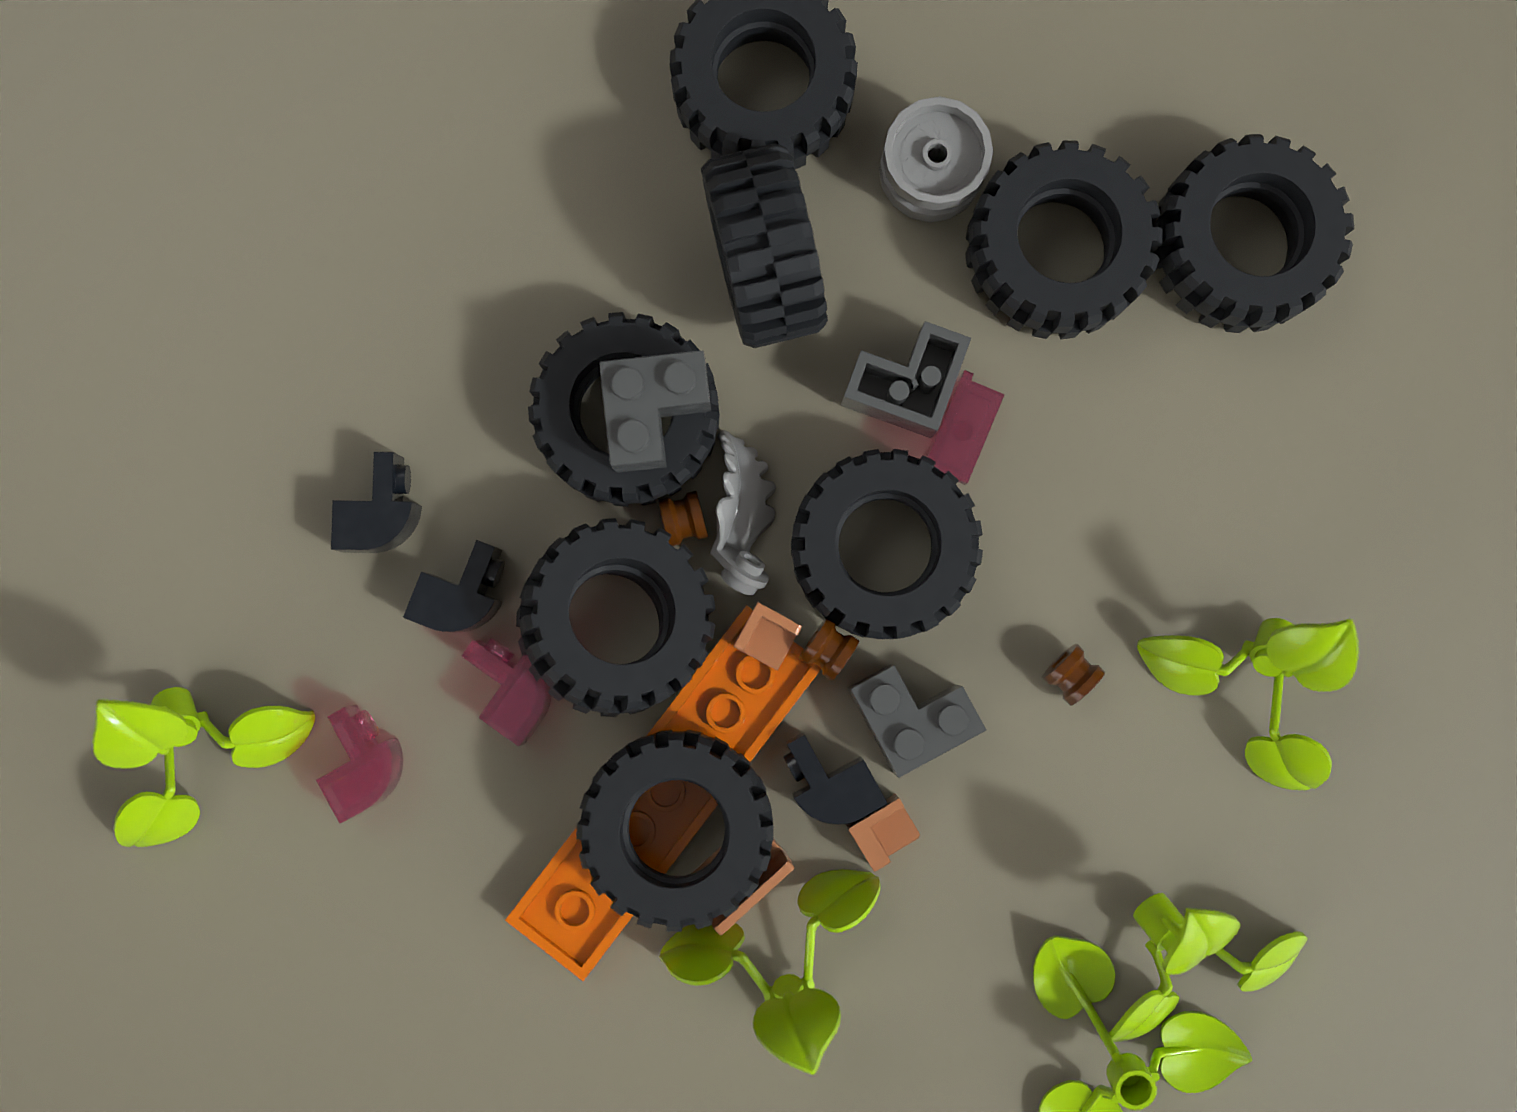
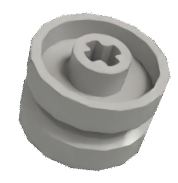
M940 96L918 100L898 114L888 129L879 167L882 190L896 209L912 219L936 222L951 219L969 207L979 193L989 173L993 155L990 131L980 115L961 101Z

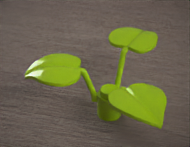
M1281 618L1266 619L1260 624L1255 641H1244L1241 650L1226 664H1222L1224 660L1222 650L1213 643L1201 638L1167 635L1152 636L1138 640L1137 650L1154 677L1170 690L1185 695L1198 696L1215 691L1219 684V675L1227 676L1231 674L1249 656L1254 669L1258 673L1274 677L1269 725L1270 737L1255 736L1247 741L1245 758L1249 767L1264 781L1289 790L1316 789L1329 778L1332 770V760L1322 744L1304 735L1287 734L1281 736L1279 724L1284 676H1295L1302 686L1318 692L1334 691L1346 686L1355 673L1359 657L1357 632L1351 618L1324 624L1294 625Z
M171 687L160 691L152 699L151 705L130 701L98 699L96 702V721L92 744L94 754L101 763L114 768H135L148 764L158 753L164 755L165 790L163 794L148 791L140 792L129 798L120 807L114 819V833L117 842L125 847L133 845L136 847L159 845L180 838L196 825L200 816V809L196 799L189 795H174L176 789L174 746L181 747L192 743L196 739L201 727L222 748H232L231 758L235 765L247 768H260L276 764L299 749L309 736L315 723L314 711H300L285 706L253 708L244 712L232 722L228 730L229 737H227L211 723L206 711L197 713L190 691L182 687Z
M838 869L822 872L804 884L799 892L797 903L800 912L805 916L811 917V919L807 922L804 972L802 978L794 974H785L777 978L773 986H769L748 956L738 950L745 940V934L742 927L736 923L723 935H719L712 925L697 929L695 924L687 925L682 928V932L675 933L666 942L660 951L659 958L674 978L683 983L696 986L708 985L718 981L731 970L733 960L739 962L760 988L765 1002L757 1008L753 1016V1030L758 1041L781 1061L814 1075L826 1048L838 1030L841 1019V1011L837 1000L824 990L814 988L815 933L820 924L826 930L833 933L846 931L859 924L870 913L878 899L881 890L879 877L865 871Z
M1164 893L1154 894L1136 908L1133 918L1150 938L1145 947L1153 956L1160 976V985L1157 990L1147 992L1125 1012L1109 1032V1035L1114 1042L1127 1041L1140 1037L1159 1026L1171 1014L1179 1002V996L1176 992L1172 991L1173 985L1169 975L1180 974L1192 969L1207 955L1216 954L1236 971L1244 974L1237 983L1241 991H1255L1270 985L1280 978L1293 964L1308 938L1303 932H1292L1282 935L1266 945L1252 962H1241L1223 949L1240 928V922L1234 916L1219 911L1186 908L1183 917ZM1164 949L1167 952L1165 959H1163L1161 951Z
M1058 935L1047 938L1039 948L1033 965V983L1039 1001L1050 1014L1059 1019L1072 1018L1084 1008L1112 1060L1109 1062L1106 1070V1076L1111 1087L1098 1085L1092 1091L1086 1083L1079 1080L1061 1082L1046 1092L1039 1104L1038 1112H1123L1119 1103L1130 1110H1141L1148 1107L1156 1097L1157 1086L1155 1082L1160 1079V1075L1157 1072L1159 1064L1164 1079L1172 1087L1185 1093H1199L1217 1086L1235 1070L1252 1061L1249 1050L1228 1025L1218 1018L1200 1011H1183L1165 1020L1160 1029V1037L1164 1047H1157L1153 1050L1148 1067L1135 1054H1121L1092 1003L1107 998L1114 987L1116 974L1110 957L1102 948L1090 941Z

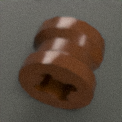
M697 491L688 492L683 499L676 501L670 498L658 500L665 531L672 534L668 541L670 545H680L684 538L692 536L698 540L708 538Z
M825 618L805 645L799 659L806 664L815 663L822 668L823 676L832 681L854 653L859 640L852 635H842L836 630L835 623Z
M1074 644L1048 667L1042 678L1049 685H1057L1063 691V699L1072 706L1083 699L1105 675V671L1099 665H1091L1084 658V650L1078 644Z

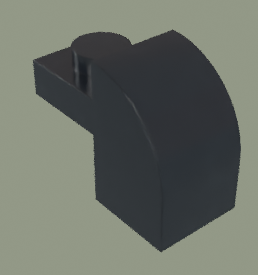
M374 452L372 501L332 500L331 550L343 553H381L398 547L412 535L419 523L422 506L414 502H403V494H409L411 488V470L409 465H404V457L394 452Z
M476 540L459 584L430 573L421 572L403 618L442 632H467L486 624L494 617L502 605V601L487 596L485 593L488 586L491 588L496 587L502 575L505 561L499 558L503 550Z
M803 732L786 741L791 751L783 756L796 782L806 778L809 784L794 792L793 798L799 807L812 818L828 824H847L857 821L888 804L861 756L826 775Z

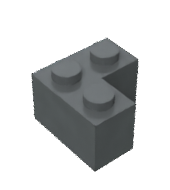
M924 321L907 366L861 350L841 406L932 439L941 424L971 337Z
M704 350L599 362L611 467L616 473L667 467L661 417L711 411Z
M888 665L847 687L892 772L898 778L986 731L982 720L964 687L955 684L916 705L895 665Z

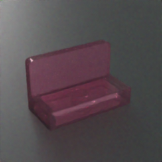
M966 370L957 379L939 429L934 435L926 457L936 461L934 465L943 473L949 470L959 480L958 482L963 485L969 482L1005 395L971 381L974 374Z

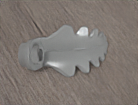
M720 431L718 439L722 443L721 447L725 450L724 461L729 471L723 474V485L727 497L720 499L716 507L717 537L710 553L724 567L721 577L730 587L740 593L754 595L758 588L766 586L769 577L764 571L765 564L758 557L750 553V548L775 519V509L767 505L766 500L774 494L776 485L772 481L761 478L768 471V464L765 461L755 460L758 456L755 448L745 447L743 439L736 438L727 431Z

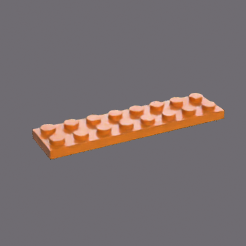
M746 605L706 657L702 666L696 670L692 679L683 687L647 736L666 730L698 731L702 735L714 739L717 737L728 743L730 748L738 754L741 753L751 762L822 668L815 663L806 664L800 660L799 656L803 648L795 642L792 643L778 671L734 648L738 637L753 612ZM666 781L649 788L635 803L629 821L631 843L639 858L650 868L666 874L717 807V801L704 788L687 781ZM576 827L505 921L580 980L584 981L633 915L625 912L623 916L619 915L610 908L613 903L612 900L605 893L599 896L590 884L593 876L589 868L583 869L579 857V853L582 851L581 840L577 839Z

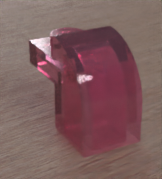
M490 638L487 643L482 640H472L461 657L501 684L478 718L518 747L526 744L547 714L552 697L547 693L550 687L542 679L536 681L529 671L532 664L527 655H522L517 664L511 662V659L515 654L495 639Z
M357 705L343 707L327 716L351 761L316 780L340 824L355 818L384 801L396 788L403 770V753L398 738L386 740L378 744L375 737L379 735V730L374 719L368 711H360Z

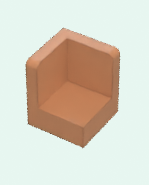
M757 603L734 648L778 671L802 626Z
M896 794L886 799L888 804L857 821L846 824L874 872L891 863L890 855L912 843L920 836L902 801Z

